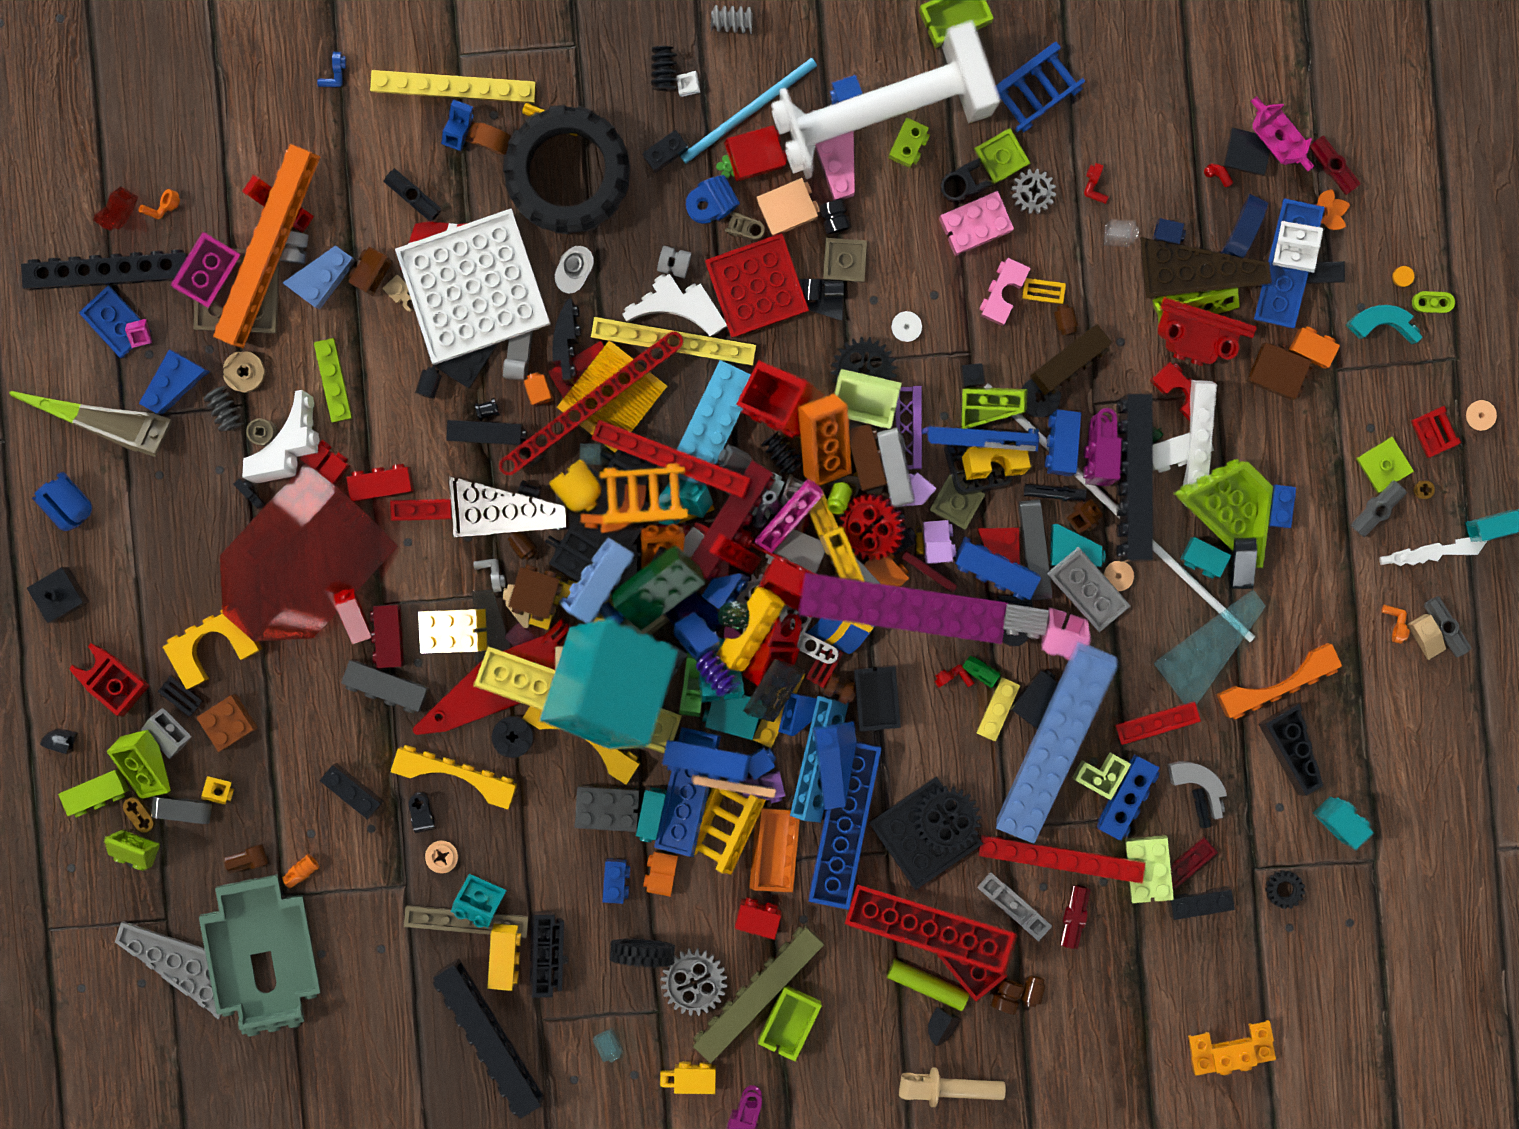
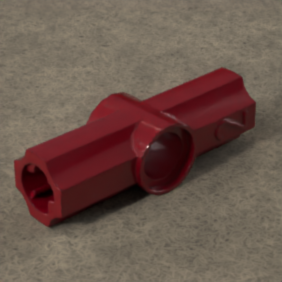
M1324 135L1310 145L1309 149L1322 164L1324 172L1332 177L1345 196L1361 184L1346 165L1345 158L1338 155ZM1331 161H1336L1338 163V170H1334L1331 168Z
M1080 885L1072 886L1069 904L1065 908L1063 917L1064 928L1060 940L1061 946L1078 949L1082 928L1085 927L1088 911L1086 909L1090 888Z

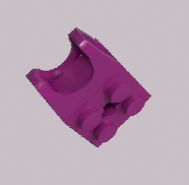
M1103 408L1089 422L1088 442L1084 448L1086 466L1083 468V478H1085L1086 485L1111 486L1120 479L1121 438H1117V415L1110 408ZM1103 413H1109L1111 415V423L1108 417L1103 415Z
M750 1085L744 1088L737 1110L732 1109L726 1129L758 1128L756 1122L762 1106V1092L759 1087ZM753 1096L757 1099L754 1101H750L747 1098Z

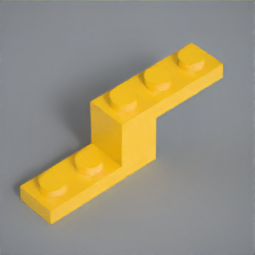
M823 492V496L811 508L809 515L825 553L831 556L840 578L865 582L843 528L838 527L833 513L828 510L827 499Z

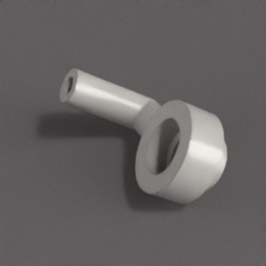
M498 560L474 561L475 570L491 567L493 592H502L503 587H506L505 576L500 574Z

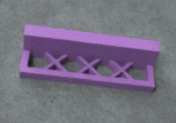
M921 386L901 387L900 392H912V401L906 406L900 400L899 393L896 406V427L900 430L901 425L904 428L901 431L902 434L906 430L912 435V442L906 447V451L912 456V465H907L908 469H922ZM900 404L904 407V409L901 412ZM905 410L912 415V421L907 426L900 421V415ZM911 424H912V432L908 429V427H909Z

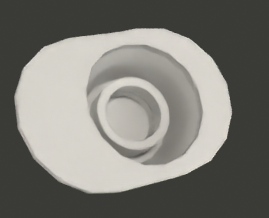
M574 246L561 256L555 273V282L562 292L575 293L583 286L593 266V255L590 250L583 246Z

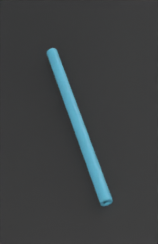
M810 58L682 153L680 155L681 159L685 164L778 96L781 89L789 88L817 67L816 62L813 58Z

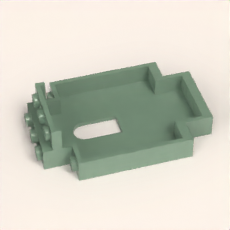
M278 874L216 886L215 891L219 911L200 914L199 916L216 1013L222 1014V1016H230L235 1014L234 1011L238 1010L239 1030H241L242 1035L247 1034V1036L258 1035L260 1031L267 1029L268 1032L278 1031L281 1026L286 1025L289 1028L300 1026L301 1022H304L305 1019L301 997L305 999L316 998L317 994L321 991L303 894L282 898ZM271 951L276 987L271 992L264 993L256 986L251 955Z

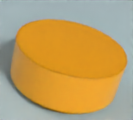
M1407 266L1398 267L1392 274V280L1398 287L1409 286L1414 280V272Z

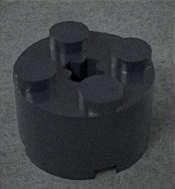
M510 715L503 718L495 725L492 731L494 748L505 757L516 758L522 756L534 743L535 730L533 725L522 719L523 717L520 715ZM512 731H514L515 735H518V738H516L515 741H513L512 738H509V735L512 733Z

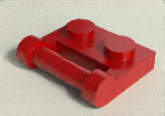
M1445 405L1410 421L1427 458L1461 443L1460 438L1456 437L1445 413L1447 411ZM1438 416L1449 441L1446 443L1435 422L1434 417Z

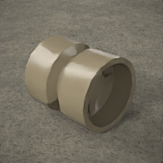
M262 418L252 420L246 429L248 439L253 444L267 446L279 434L275 423Z

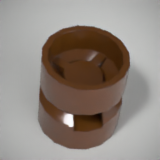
M1005 978L998 983L996 987L998 993L994 994L990 1005L997 1010L1015 1015L1019 1006L1017 999L1022 998L1025 987Z

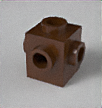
M1090 499L1086 503L1083 500L1072 507L1074 511L1066 517L1077 533L1080 534L1087 528L1090 531L1099 525L1098 520L1103 516V513L1094 501Z

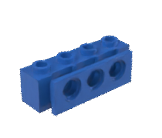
M1135 754L1132 760L1130 759L1128 762L1131 766L1112 799L1108 800L1098 819L1097 828L1120 841L1123 837L1126 838L1131 830L1129 825L1132 819L1135 820L1141 810L1139 808L1141 802L1146 801L1150 793L1148 789L1151 783H1155L1160 774L1158 772L1159 767ZM1142 775V782L1135 785V777ZM1132 793V801L1126 803L1125 796ZM1122 811L1123 818L1116 821L1115 815Z

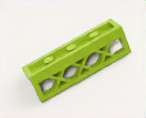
M1238 288L1165 297L1203 309L1208 303H1213L1214 305L1211 309L1206 311L1215 314L1240 308ZM1233 296L1232 303L1223 304L1226 298ZM1164 297L1152 300L1153 307L1158 315V322H1160L1163 313L1160 307Z

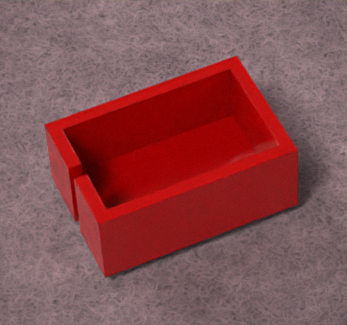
M774 558L765 570L758 587L772 590L785 603V606L799 612L804 575L807 571L789 565L784 559Z

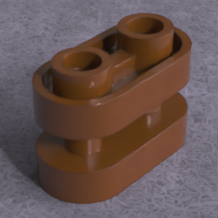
M832 672L823 694L831 698L834 692L839 695V702L845 705L847 701L851 703L856 694L855 682L847 679L845 684L839 682L840 675Z

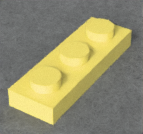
M1003 677L1000 678L978 727L977 734L996 742L1019 690V684Z

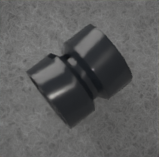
M844 199L830 201L819 206L821 216L826 218V221L823 223L826 235L852 228L849 216L845 215L847 207Z

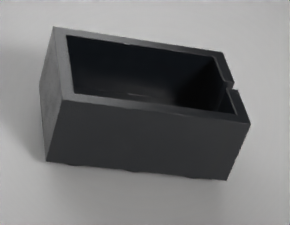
M876 666V671H873L872 667L853 668L859 731L901 728L896 666Z

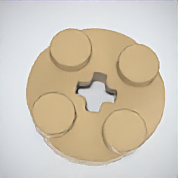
M235 352L226 359L223 366L225 382L230 388L239 392L248 393L254 391L262 384L266 375L262 360L251 352ZM241 367H248V376L240 377L241 371L239 369Z

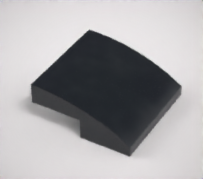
M1232 127L1227 144L1228 149L1224 167L1264 176L1270 149L1257 133Z

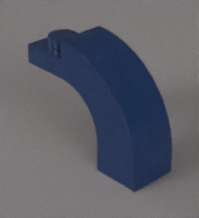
M1249 194L1221 254L1245 257L1263 221L1268 202Z

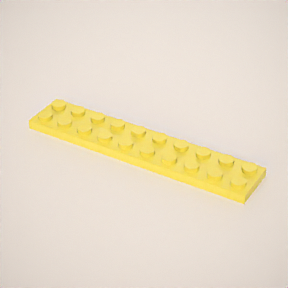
M488 646L474 686L543 711L552 683V677H554L556 670ZM660 708L649 746L644 747L664 754L667 740L674 741L682 715Z

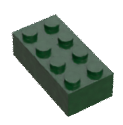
M674 545L611 592L614 608L642 631L705 584L701 568Z

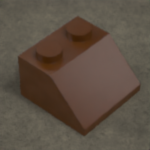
M368 247L367 250L364 249L359 257V265L351 270L348 277L350 278L349 283L374 296L393 261L386 255Z

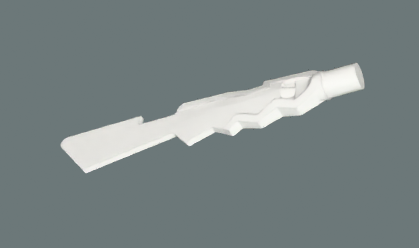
M1470 537L1456 539V544L1442 546L1440 543L1422 546L1413 551H1410L1409 548L1394 552L1389 556L1379 557L1381 565L1394 563L1402 566L1406 563L1415 565L1420 562L1423 564L1428 559L1438 561L1442 555H1478L1487 541L1471 542Z

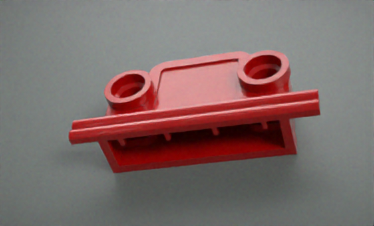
M1165 297L1160 307L1163 313L1158 325V334L1166 340V349L1174 353V358L1185 361L1186 357L1191 358L1190 363L1203 366V363H1214L1218 356L1226 360L1233 359L1239 351L1238 341L1240 335L1253 338L1257 328L1256 326Z

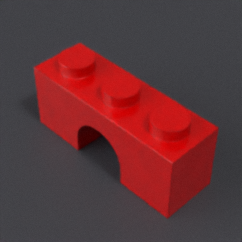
M1169 362L1149 381L1163 395L1173 388L1182 390L1185 394V402L1178 410L1190 422L1192 379L1186 378L1182 374L1183 370L1176 363L1172 364Z

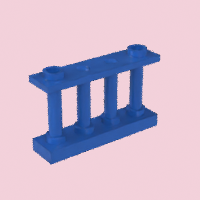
M1056 41L995 86L999 100L1002 99L1019 122V125L1015 128L1016 133L1021 130L1023 133L1033 126L1032 122L1068 95L1072 94L1075 96L1083 89L1084 78L1075 82L1059 60L1058 52L1061 47ZM1045 61L1053 64L1069 86L1060 95L1041 70V64ZM1029 73L1037 77L1053 99L1044 107L1024 82L1026 80L1024 77ZM1013 85L1021 90L1036 111L1028 119L1025 118L1008 95L1009 91L1007 89Z

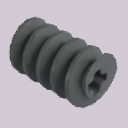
M226 385L212 390L204 397L205 402H210L207 405L208 409H214L211 412V416H218L214 420L215 424H221L218 427V431H229L244 424V422L237 423V420L241 417L240 415H233L237 407L230 408V405L234 401L226 400L230 395V392L223 393V390L227 387Z

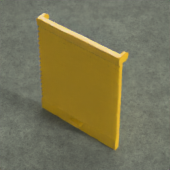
M609 340L557 408L565 412L634 359ZM638 362L635 364L637 371L643 372L646 370ZM649 372L585 420L580 426L593 435L598 421L601 420L632 432L667 388V385ZM626 373L621 374L618 378L621 384H628L631 379ZM605 386L602 389V394L606 397H610L614 393V389L611 386ZM594 398L588 399L586 407L588 409H595L597 407V400ZM572 411L569 417L577 422L580 420L581 414L579 411ZM605 445L614 453L618 450L608 445Z

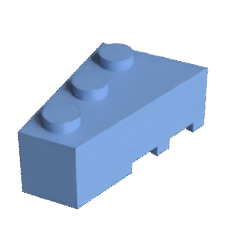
M334 246L285 280L283 284L320 310L356 260L339 247Z

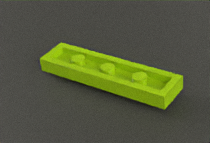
M335 338L313 342L331 422L335 423L352 419Z

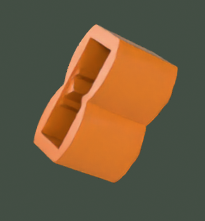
M655 850L653 855L649 854L647 867H651L649 875L645 874L643 887H647L646 892L671 897L678 859L677 854Z

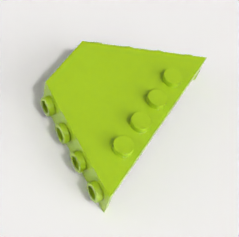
M1239 459L1227 462V466L1212 470L1210 475L1198 477L1196 482L1183 485L1181 490L1174 493L1232 551L1235 538H1256V568H1263L1273 486L1249 462H1242Z

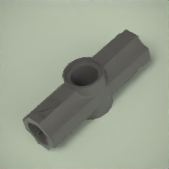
M1393 480L1377 497H1373L1367 502L1366 509L1351 524L1352 528L1365 537L1380 521L1390 517L1391 509L1408 492ZM1381 506V509L1376 512L1377 508Z
M1439 596L1430 599L1422 605L1427 614L1432 615L1442 632L1443 639L1455 658L1466 654L1472 649L1459 629L1458 622L1453 619ZM1448 621L1451 624V629L1445 632L1443 626Z

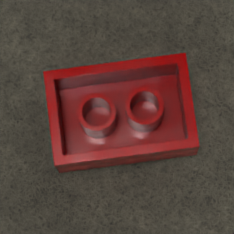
M937 954L975 1002L1007 977V974L1004 976Z

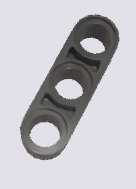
M153 796L151 817L210 824L212 802L168 796Z

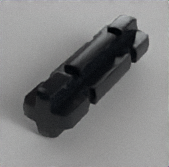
M1194 789L1192 793L1193 798L1196 799L1194 802L1197 816L1200 818L1198 820L1200 828L1211 827V821L1208 818L1209 811L1206 799H1204V789Z

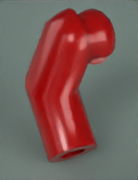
M1212 163L1204 169L1206 177H1219L1224 187L1233 184L1224 166Z

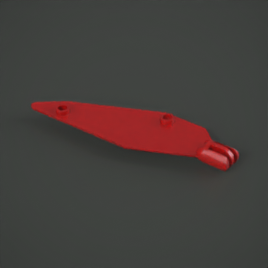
M561 618L545 635L503 652L556 670V647H562L565 644L566 633L571 626L568 623L564 624L565 620ZM481 661L413 727V732L416 735L446 732L520 704V702L474 686L482 664ZM441 714L443 717L438 719L435 715Z

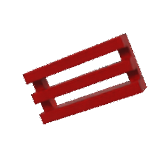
M822 649L820 653L824 654L825 650ZM830 649L831 651L829 652L826 660H829L833 656L832 649ZM838 650V660L831 665L822 682L818 680L825 670L827 663H823L815 678L811 677L820 662L818 659L815 660L806 679L824 688L843 652Z

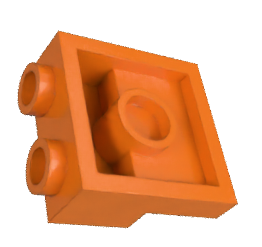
M670 524L668 527L661 528L655 525L641 528V569L651 563L659 546L669 550L676 545L684 552L685 537L683 526L679 527L676 524Z

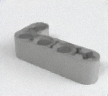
M533 331L509 339L507 359H505L503 367V378L519 381L527 380Z
M898 427L877 432L890 497L894 508L914 503L915 499L905 457L906 445L902 433Z

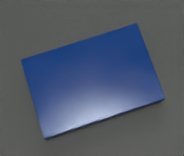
M108 285L78 313L119 358H123L133 349L125 331L126 324L141 319L119 294Z

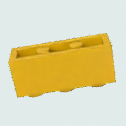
M493 924L490 941L488 989L512 991L514 983L518 984L519 971H515L520 961V952H517V946L521 944V933H518L517 925Z

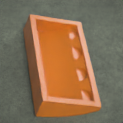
M763 807L757 818L749 888L752 890L793 892L800 819L790 816L791 809Z

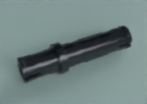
M1025 483L1023 496L1060 499L1062 502H1067V500H1083L1085 502L1087 490L1068 488L1065 485L1063 487Z

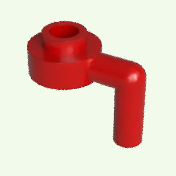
M1095 163L1094 166L1090 165L1086 177L1089 179L1084 195L1106 204L1109 196L1093 191L1104 166Z
M958 664L948 672L945 669L935 675L937 679L934 681L936 686L940 688L959 674L967 687H970L975 682L961 664Z

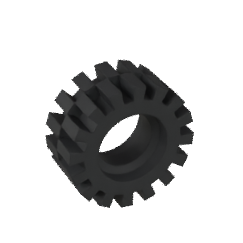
M1276 871L1273 876L1270 875L1268 877L1270 880L1266 881L1267 888H1265V891L1267 892V898L1274 905L1282 909H1291L1294 905L1298 906V902L1304 899L1302 895H1305L1303 890L1305 885L1302 883V879L1291 871ZM1282 882H1289L1292 885L1293 890L1288 897H1281L1278 894V886Z

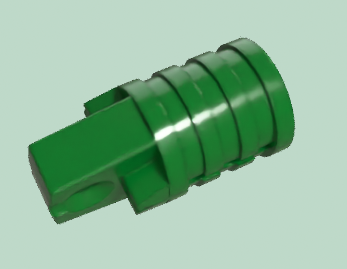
M969 656L963 665V668L974 678L990 688L994 686L1001 675L1000 672L987 665V663L972 656Z

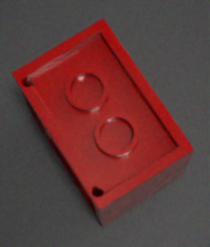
M758 360L736 405L742 408L741 412L749 416L753 421L759 424H767V427L775 431L780 430L790 438H794V436L801 438L798 407L822 399L825 394L808 381Z

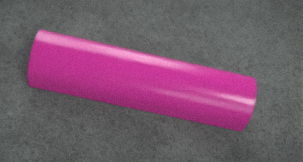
M807 480L755 539V543L772 554L823 496L822 489L815 482Z

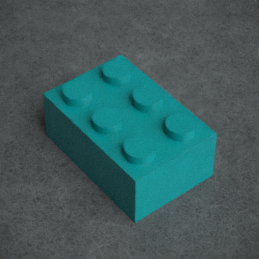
M1331 796L1328 797L1313 812L1317 819L1341 843L1354 850L1374 833L1369 828L1371 824L1364 817L1355 814L1357 811L1355 807L1339 797L1337 799Z

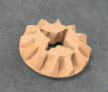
M440 840L428 847L425 860L432 871L447 873L456 866L458 853L456 847L450 842ZM439 851L441 853L449 852L445 857L446 863L443 860L434 861L439 856Z

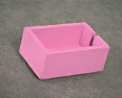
M998 191L942 214L939 217L945 234L948 235L952 231L953 235L949 236L948 241L955 256L1011 233L1014 229Z
M1049 607L1046 634L1041 635L1042 649L1050 655L1055 656L1059 654L1070 660L1077 642L1087 646L1090 642L1088 619L1070 614L1065 630L1061 628L1067 613Z

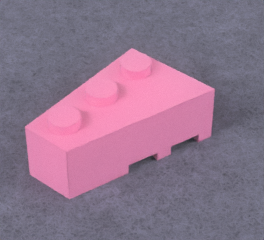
M853 131L815 144V150L833 200L847 199L853 197L855 193Z

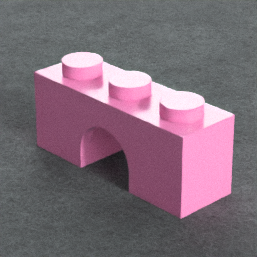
M1007 258L1005 262L1001 261L996 271L999 273L997 281L992 280L988 289L991 294L988 300L984 298L979 308L982 311L980 316L1003 326L1013 305L1003 300L1002 289L1009 285L1020 289L1030 268L1010 258Z

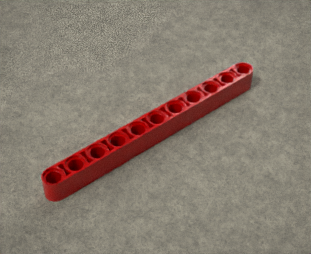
M675 331L665 335L506 455L499 463L500 471L508 476L516 474L680 350L683 345L682 335ZM672 336H676L680 340L679 345L676 347L668 344V339ZM654 349H661L663 351L661 359H654L651 353ZM638 361H644L647 368L645 371L639 372L635 369V364ZM626 373L630 376L631 379L628 384H621L618 378L621 374ZM605 386H611L614 389V393L612 396L606 397L602 394V389ZM594 398L597 400V407L595 409H588L586 407L588 399ZM572 411L580 412L581 418L579 421L573 422L569 419ZM556 423L564 425V432L562 434H555L553 432V426ZM541 435L546 436L548 439V443L544 447H539L536 443L537 438ZM523 448H529L531 451L530 458L522 459L520 451ZM508 460L513 461L515 464L511 472H506L503 468L504 463Z

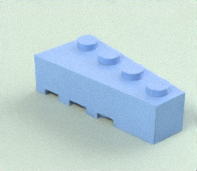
M608 537L592 559L593 565L585 567L581 572L580 582L577 584L573 583L569 588V591H571L567 599L562 597L559 603L569 613L586 623L595 620L599 614V608L609 599L611 589L621 580V574L625 568L630 566L634 554Z

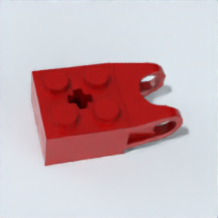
M788 614L782 623L779 616L776 618L773 627L770 628L750 660L749 665L745 668L744 677L758 686H788L800 650L797 646L802 623L797 614ZM792 618L795 620V627L793 629L790 627Z
M90 643L88 648L95 657L93 668L85 671L75 665H71L69 669L90 694L116 716L124 717L150 685L120 659L99 646ZM117 684H121L120 691H116L118 689L116 688Z

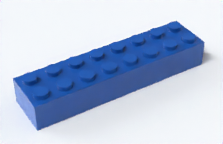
M858 741L856 743L846 806L825 811L808 896L809 902L848 910L850 908L881 746Z

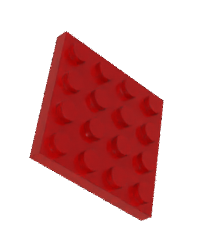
M782 233L705 260L731 338L809 312Z

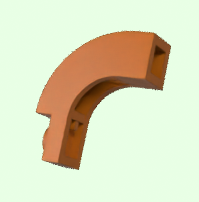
M625 484L624 501L618 509L620 513H628V509H630L628 484ZM637 485L638 508L641 510L645 502L646 485ZM581 514V524H585V528L597 529V525L601 526V534L615 533L632 524L604 525L603 515Z

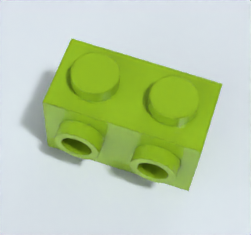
M906 117L888 158L908 168H911L912 163L917 164L922 154L918 152L921 145L925 146L930 137V134H927L929 127Z

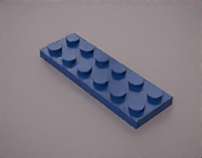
M1283 199L1268 260L1272 284L1262 285L1254 320L1295 329L1309 272L1273 265L1281 222L1285 221L1320 228L1325 207Z
M681 727L678 742L718 750L721 736ZM680 768V772L671 771L654 848L694 857L710 787L694 784L691 781L692 775L687 774L688 770ZM700 772V775L708 776L707 773Z

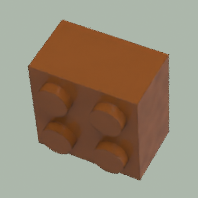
M237 694L230 695L196 717L218 752L225 750L258 728Z

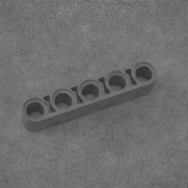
M1040 499L1019 501L1026 568L1041 576L1031 599L1032 601L1052 599L1051 580L1047 574L1049 572Z

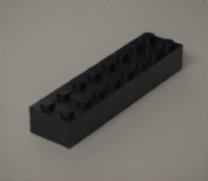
M1126 394L1116 404V412L1119 414L1117 434L1121 438L1120 483H1117L1116 487L1117 496H1120V504H1117L1116 508L1117 516H1120V524L1117 525L1116 529L1117 537H1120V545H1117L1116 552L1117 557H1120V562H1147L1153 560L1152 394Z
M457 959L439 970L433 977L435 989L439 993L442 992L445 997L444 1003L449 1010L452 1009L456 1017L454 1018L460 1028L463 1027L466 1031L467 1041L470 1045L474 1044L477 1049L476 1055L481 1063L485 1062L487 1065V1073L492 1080H496L498 1083L499 1093L503 1098L506 1097L508 1099L512 1114L514 1116L517 1115L521 1119L541 1107L544 1100L543 1093L461 960Z

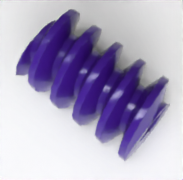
M715 650L700 659L696 665V670L701 671L703 678L707 677L706 683L711 684V689L717 690L716 696L721 697L734 691L740 685V682L732 683L735 676H727L730 669L722 670L725 663H717L720 656L713 658L712 656L715 653Z

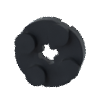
M1030 379L1022 386L1021 389H1028L1027 410L1025 411L1028 415L1043 418L1053 414L1059 407L1061 398L1059 390L1054 394L1050 391L1047 395H1044V402H1036L1037 397L1035 393L1040 394L1042 391L1035 382Z

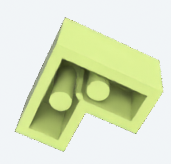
M1109 752L1100 770L1081 760L1072 778L1111 800L1131 764Z

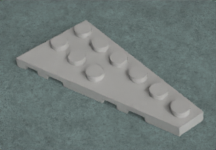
M124 921L121 922L115 943L134 957L139 958L147 967L155 970L162 978L186 996H190L198 1002V1005L206 1008L218 1020L221 1018L222 1014L216 1013L205 948Z

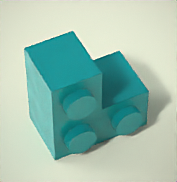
M678 479L680 506H682V509H687L688 514L703 518L713 504L707 486ZM670 482L659 496V507H661L662 511L670 510V506H672ZM680 520L658 521V523L664 525H678Z

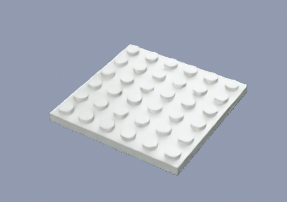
M512 209L395 249L433 365L551 325Z

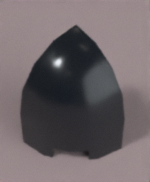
M55 729L48 732L42 738L40 745L53 751L68 754L73 750L77 733L66 729Z
M936 1007L928 1024V1034L935 1046L946 1042L961 1021V1018L953 1013L950 1016L940 1007Z

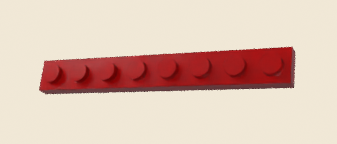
M601 420L598 421L591 438L664 468H667V465L679 464L680 467H684V474L682 475L744 498L751 481L748 477Z
M987 835L981 836L983 844L980 846L979 856L1143 884L1146 862Z

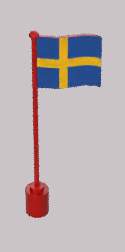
M742 529L743 535L737 544L747 549H750L752 546L776 559L786 560L789 565L795 568H802L807 573L816 574L775 553L771 554L761 546L753 543V533ZM820 618L818 623L806 631V633L847 654H851L861 646L875 626Z

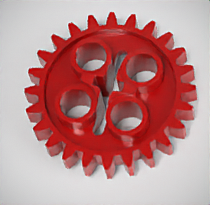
M874 493L869 495V497L864 494L861 498H855L854 502H849V508L844 511L846 515L840 517L844 523L839 525V527L845 530L844 533L851 544V549H856L855 556L862 553L863 560L869 556L870 561L875 558L879 561L883 559V556L887 558L890 556V553L897 551L895 547L901 545L899 540L903 539L904 535L900 532L905 530V527L900 526L904 519H898L897 517L901 511L895 512L894 506H889V498L883 502L882 495L875 498ZM869 509L874 511V517L870 515ZM883 515L884 519L875 525L872 531L867 533L863 539H860V536L870 529L872 524ZM856 522L860 524L861 531L857 529ZM883 524L887 525L888 532L883 529ZM870 538L874 539L875 546L870 543Z

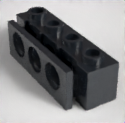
M532 911L529 994L532 998L553 997V987L558 991H562L564 920L557 918V921H555V914L552 911ZM553 926L555 929L554 942H552ZM552 947H554V950H555V956H553V962H552ZM551 967L554 970L553 983H551Z

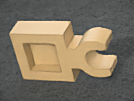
M397 274L383 287V290L397 304L402 300L404 308L410 312L412 310L409 308L408 302L411 301L407 284Z

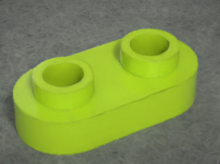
M1422 291L1414 295L1412 306L1417 312L1447 313L1454 308L1455 299L1448 292ZM1420 299H1423L1425 301L1424 306H1421L1419 304ZM1440 300L1445 301L1444 307L1440 305Z

